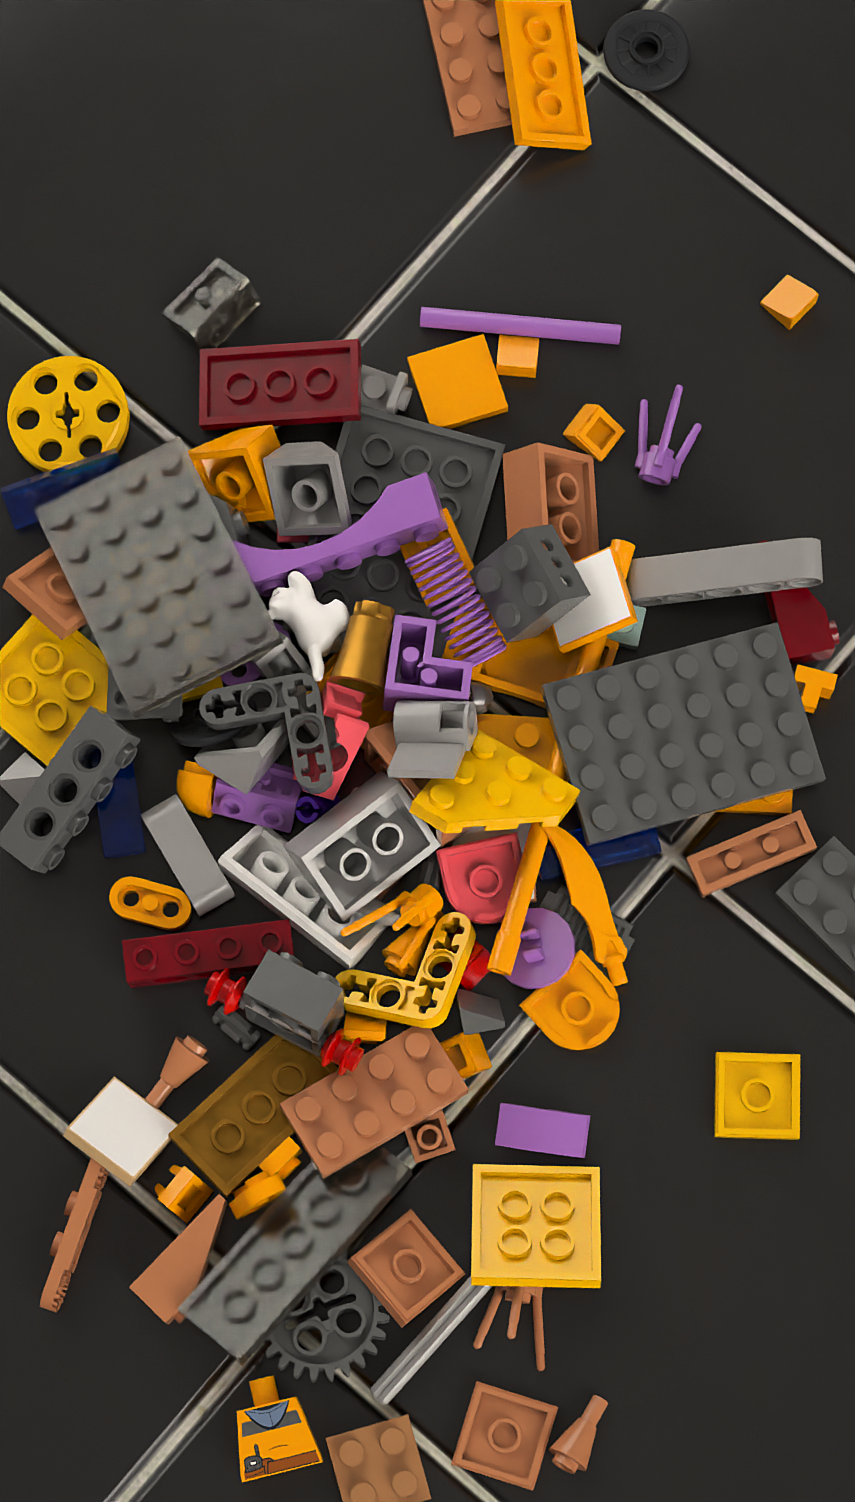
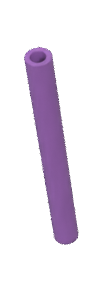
M421 307L420 327L615 345L620 343L621 325L431 307Z

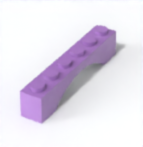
M427 472L387 486L378 501L359 521L342 533L321 543L298 549L270 550L231 541L197 553L196 557L208 599L218 609L234 610L244 606L248 599L259 595L269 597L272 596V592L276 588L288 586V575L292 571H298L309 582H314L321 579L324 575L323 573L336 568L341 570L354 568L362 563V559L376 554L378 556L391 555L399 551L401 545L412 541L427 542L439 536V532L449 528L436 486Z

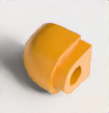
M185 761L184 770L178 769L176 791L181 803L190 812L202 817L211 818L214 815L212 805L218 777L196 762Z

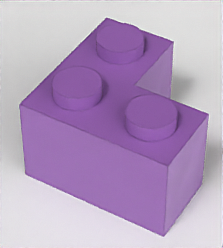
M395 615L384 692V711L394 712L398 700L468 701L473 662L432 657L436 620Z

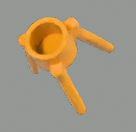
M420 884L411 893L403 891L396 899L343 928L341 935L344 937L401 907V917L392 925L393 930L398 931L407 923L411 926H420L399 961L398 965L403 969L415 954L427 932L436 925L434 916L443 908V899L440 893L431 885Z

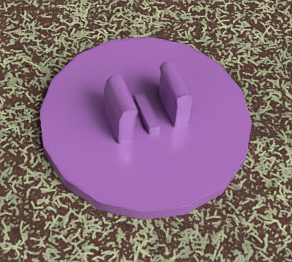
M528 908L511 976H504L512 984L526 989L544 988L557 982L569 970L575 957V937L570 925L558 913L544 908Z

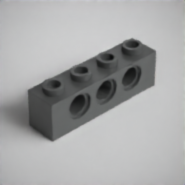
M90 706L1 830L0 846L31 870L46 874L48 870L54 869L64 857L65 850L63 848L72 836L78 835L89 821L88 813L96 802L104 800L113 787L112 780L120 768L123 769L132 762L137 753L136 746L141 739L104 711ZM100 749L101 761L95 768L91 769L88 763L89 756L94 750ZM75 782L77 785L76 797L67 803L65 800V790L71 783ZM51 816L53 828L48 835L43 836L41 824L45 818Z

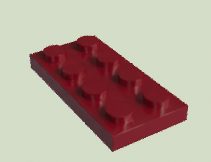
M359 339L200 349L199 426L203 431L265 425L284 426L361 421V344Z

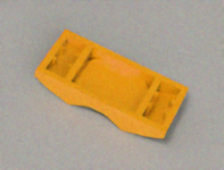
M480 598V600H478L475 604L485 602L482 598ZM467 601V602H465V603L460 604V605H459V608H461L462 606L466 605V604L469 603L470 601ZM486 603L485 607L479 612L489 611ZM472 609L470 611H467L463 614L456 616L454 622L466 616L475 609ZM489 612V616H488L487 618H485L484 620H487V619H493V620H494V618H493L492 614ZM480 617L452 628L449 635L459 631ZM494 620L489 628H498L494 636H502L501 641H505L507 647L496 656L472 667L471 682L484 683L491 691L518 697L546 709L540 687L546 683L573 677L583 646L567 653L561 652L558 649L552 625L537 637L507 643ZM482 625L447 641L442 658L462 661L494 641L470 650L457 658L453 657L455 653L489 634L487 633L472 639L452 650L449 649L450 645L485 626ZM606 639L598 670L613 665L620 642Z

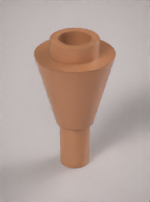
M187 1035L185 1039L176 1036L160 1074L161 1078L145 1098L146 1101L159 1109L174 1088L179 1087L210 1062L204 1055L208 1049L190 1035Z
M593 1395L581 1418H578L549 1448V1451L554 1455L552 1462L556 1466L571 1474H575L577 1469L581 1471L587 1470L597 1430L596 1425L608 1405L606 1400Z

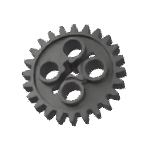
M310 1242L307 1248V1255L304 1256L293 1247V1261L288 1263L284 1258L278 1256L276 1259L280 1268L279 1272L277 1273L270 1269H265L264 1271L270 1284L256 1285V1291L265 1297L264 1300L252 1302L253 1309L263 1312V1315L252 1319L253 1326L265 1327V1331L256 1337L258 1343L271 1342V1346L265 1353L267 1358L278 1354L282 1356L278 1364L279 1370L282 1371L290 1363L295 1365L294 1378L296 1379L306 1369L310 1370L312 1383L316 1382L319 1371H325L329 1382H333L334 1370L339 1368L348 1378L350 1377L349 1364L351 1362H354L361 1368L366 1366L362 1356L364 1351L376 1356L378 1350L371 1341L372 1339L385 1340L386 1333L379 1329L377 1324L389 1323L390 1316L378 1312L384 1306L347 1263V1246H343L338 1255L332 1254L330 1242H326L322 1253H317L315 1246ZM329 1274H336L342 1278L344 1286L337 1293H326L320 1287V1281L323 1277ZM291 1291L299 1292L305 1298L302 1308L293 1312L287 1311L281 1305L282 1297ZM349 1295L356 1296L354 1302L330 1309L328 1311V1320L321 1322L318 1316H314L291 1330L285 1327L288 1322L312 1315L314 1313L313 1305L316 1303H321L323 1308H328ZM345 1313H354L360 1318L361 1326L353 1333H344L338 1328L337 1320ZM307 1330L316 1331L322 1337L320 1346L312 1351L304 1350L298 1344L299 1336Z

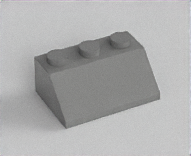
M382 771L378 772L283 845L303 877L343 922L441 846L427 823L409 812L412 800L398 780L388 777Z

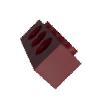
M289 919L122 940L126 982L131 988L208 979L214 972L221 974L225 968L230 969V976L255 973L268 950L278 955L281 952H286L295 957Z

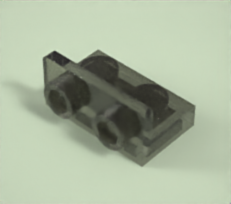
M217 257L162 314L170 324L190 337L199 350L212 349L221 344L261 303V299L247 277Z

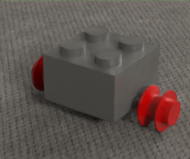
M268 950L248 985L247 979L244 976L236 982L229 979V968H225L221 974L214 972L208 980L204 989V994L208 996V1006H212L217 1001L224 1004L223 1013L225 1015L236 1011L238 1008L245 1009L246 1019L317 1057H321L323 1067L331 1062L339 1065L338 1075L340 1076L346 1070L353 1072L357 1068L364 1054V1049L359 1047L361 1038L357 1037L352 1042L344 1039L343 1028L335 1031L344 1017L343 988L339 987V981L331 975L321 971L316 975L303 968L302 962L293 955L286 952H281L278 955Z

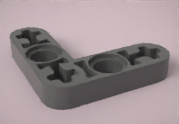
M296 673L216 688L208 691L202 697L199 711L204 722L215 730H226L286 718L294 772L300 787L311 794H320L331 787L334 781V767L325 715L323 714L322 698L317 682L310 675ZM304 685L306 691H312V693L306 695L309 713L301 714L297 698L290 697V695L297 693V686ZM254 693H268L272 697L270 707L262 712L253 711L249 707V700ZM241 696L240 703L245 714L239 715L237 708L234 707L224 710V717L216 718L214 712H209V710L215 709L216 701H222L225 707L236 706L235 697ZM306 723H312L320 729L318 738L310 744H304L296 738L298 728ZM315 753L319 769L326 770V772L319 775L320 781L312 782L309 776H304V774L310 772L307 754Z

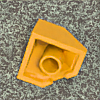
M273 425L240 428L188 450L184 454L198 489L214 497H219L238 509V511H243L248 522L276 520L263 458L281 447Z

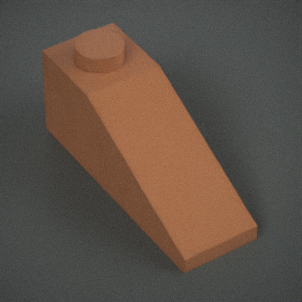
M220 1194L207 1205L129 1287L166 1324H170L174 1319L181 1323L197 1306L193 1299L199 1294L228 1203Z

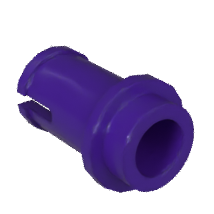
M337 794L334 801L317 795L305 796L296 803V807L305 806V809L296 810L295 812L300 821L312 823L341 802V799Z

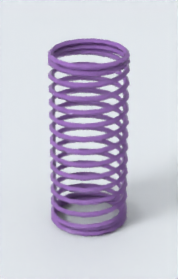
M449 537L405 560V564H407L406 567L410 568L439 554L412 570L410 574L414 575L446 561L415 579L414 583H419L452 568L420 587L419 591L422 592L457 576L425 595L423 599L427 600L462 584L448 594L428 604L427 608H432L465 593L433 612L431 616H436L470 601L451 614L436 621V624L439 625L460 614L475 609L440 631L444 633L458 625L480 617L459 631L447 636L444 640L449 641L467 631L485 625L449 646V649L452 650L461 644L489 633L479 641L453 655L454 658H457L470 650L494 641L482 650L462 660L473 662L474 667L506 649L507 645H505V641H501L502 636H494L498 628H489L494 620H484L489 616L490 611L479 612L485 607L483 602L475 604L480 600L481 595L475 594L470 596L476 591L477 587L470 586L465 588L472 582L473 578L462 579L467 575V569L457 571L463 566L464 562L452 563L459 558L460 553L447 555L455 549L454 542Z

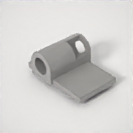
M398 700L395 705L393 718L396 751L387 769L388 777L454 779L465 751H470L478 732L474 702Z

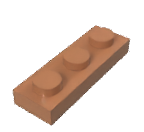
M799 810L686 857L685 861L701 897H704L813 852L817 849V846L803 814Z

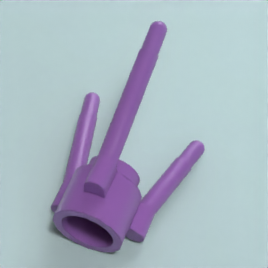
M680 384L675 387L659 446L651 445L649 452H647L648 401L646 399L640 401L638 456L634 467L640 469L639 478L650 483L669 485L671 478L678 479L681 465L702 428L699 423L693 426L674 459V451L668 448L683 391V386Z

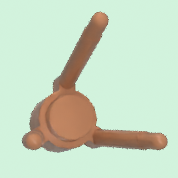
M496 1286L473 1343L474 1348H481L504 1292H506L505 1300L512 1302L507 1332L509 1339H514L516 1336L521 1304H530L532 1297L536 1365L539 1371H543L545 1369L542 1313L543 1287Z

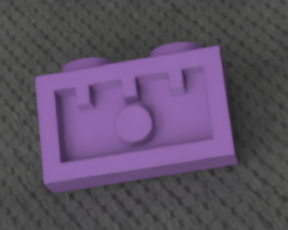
M273 763L247 795L218 777L215 785L212 812L289 833L294 824L295 811L297 809L296 803L301 798L303 790L298 781L293 779L292 767Z

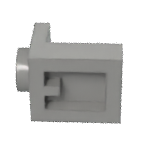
M362 365L361 405L396 415L398 410H406L413 390L408 387V374L400 371L397 377Z

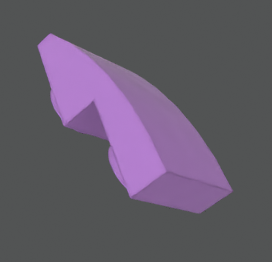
M500 1103L495 1145L585 1158L590 1115Z

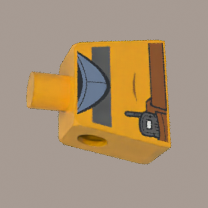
M274 1375L249 1381L255 1407L237 1411L240 1476L242 1482L324 1462L298 1398L291 1397L279 1400Z

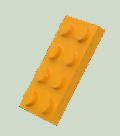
M495 0L515 145L585 150L592 143L571 0Z

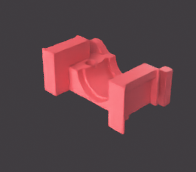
M330 681L326 682L321 692L323 714L334 718L336 742L341 745L331 750L334 767V781L331 787L325 792L314 795L334 801L369 729V723L360 720L362 714L361 702L365 693ZM315 753L307 754L310 772L304 774V776H309L312 782L320 781L319 775L326 772V770L319 769ZM293 766V775H294L293 779H294V780H297L296 775H295V772H294V766Z

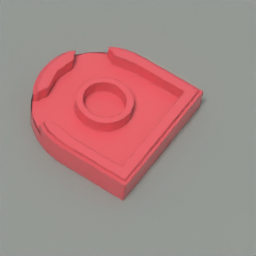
M517 832L436 850L435 854L444 892L452 909L455 912L466 915L470 922L476 924H495L503 921L522 856Z

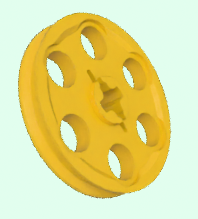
M60 356L37 364L21 377L10 396L7 421L10 435L18 451L31 465L50 475L76 477L100 469L116 456L127 437L130 413L125 393L118 380L108 369L87 358ZM87 371L94 373L97 376V384L93 389L82 391L75 386V380L79 374ZM44 375H50L57 379V387L50 394H40L35 390L37 380ZM67 395H69L68 401L74 414L79 415L72 419V424L70 425L71 438H69V430L63 419L58 418V416L65 415ZM107 403H113L120 408L118 418L110 423L101 421L97 416L99 408ZM27 410L35 411L40 416L38 425L30 430L20 428L17 423L20 414ZM89 438H95L102 443L101 453L94 458L84 457L80 453L81 444ZM56 442L61 445V456L55 461H44L40 457V450L44 444Z

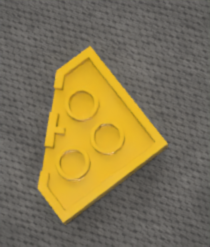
M478 729L470 751H465L455 778H431L412 801L409 812L443 833H460L463 827L484 826L485 831L517 829L519 823L540 822L541 827L557 826L575 804L581 790Z

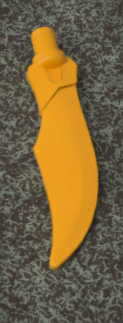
M558 826L541 827L551 841L560 861L571 905L581 914L588 926L587 929L593 945L594 959L597 963L602 964L603 968H607L613 986L627 983L628 980L622 963L627 956V948L621 937L618 936L605 888L593 860L578 840L566 830Z

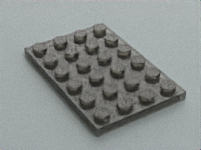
M180 436L34 510L127 706L135 719L284 643Z

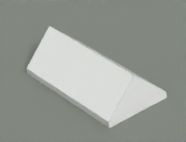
M257 824L219 858V867L225 875L283 920L289 919L294 929L347 970L356 967L387 928V926L372 922L348 936H342L341 930L365 915L357 911L344 922L340 920L303 877L284 849L283 845L288 841L271 828Z

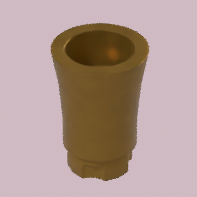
M369 600L355 603L354 612L349 618L346 635L338 659L329 677L330 682L368 695L384 694L389 649L394 627L392 623L395 610L392 607Z

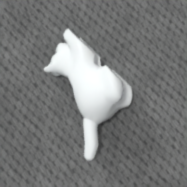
M292 571L288 575L289 588L278 587L272 592L269 610L265 614L264 619L268 621L274 619L283 620L289 625L295 634L300 648L308 655L313 679L318 682L322 680L325 671L323 658L329 654L338 653L341 648L339 634L347 630L350 615L346 605L337 599L325 605L319 603L309 580L300 572Z

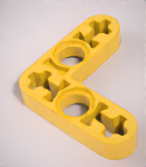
M459 912L445 914L438 920L415 982L354 969H348L338 974L335 979L339 981V987L343 988L344 1010L421 1028H434L442 1024L449 1014L475 943L476 933L470 920L466 915ZM461 927L463 934H456L451 943L448 933H455L457 928ZM451 946L455 953L449 951ZM449 962L452 964V970L446 977L434 978L431 976L432 969L438 963ZM357 984L361 992H351L350 996L347 997L344 991L352 990L354 985ZM429 987L434 989L433 994L431 993ZM391 990L400 992V999L395 1005L391 1007L380 1006V998L383 994ZM365 994H369V1001ZM432 998L436 1007L428 1008L426 1013L423 1014L420 1007L428 1006Z

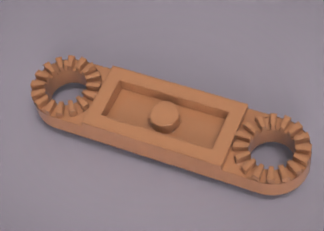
M92 1158L88 1164L79 1192L72 1191L67 1201L64 1215L69 1216L65 1231L64 1233L57 1232L51 1246L50 1256L55 1257L42 1293L40 1307L53 1312H58L63 1303V1298L66 1295L63 1290H67L69 1287L71 1272L74 1273L102 1195L100 1190L104 1187V1183L110 1173Z

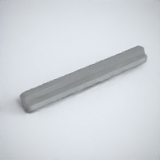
M470 1276L371 1387V1395L381 1404H388L492 1286L471 1285Z

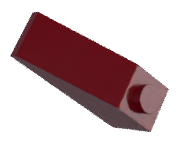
M764 540V541H760V542H758V543H764V542H768V541H767V540ZM807 587L764 592L772 623L778 622L791 666L831 658L835 645L839 644L837 625L834 620L828 621L826 609Z

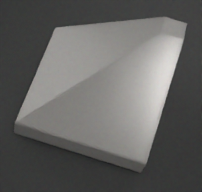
M24 752L0 776V786L16 802L21 804L45 769Z

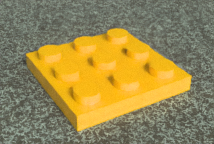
M32 614L0 650V728L47 767L90 706L105 713L107 712L109 657L78 630L61 640Z
M473 1164L471 1285L600 1288V1167Z

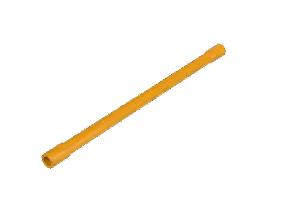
M613 539L610 546L617 552L626 580L635 545L628 541ZM608 635L583 645L574 676L598 670ZM555 740L547 770L565 781L566 773ZM540 822L531 823L502 925L496 934L487 965L488 970L498 974L511 976L520 946L521 931L548 842V836L541 828Z

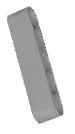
M795 538L632 559L626 584L632 604L640 607L816 586L823 583L821 541L816 538Z

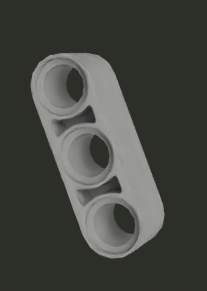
M176 794L140 814L199 917L235 897L227 879Z

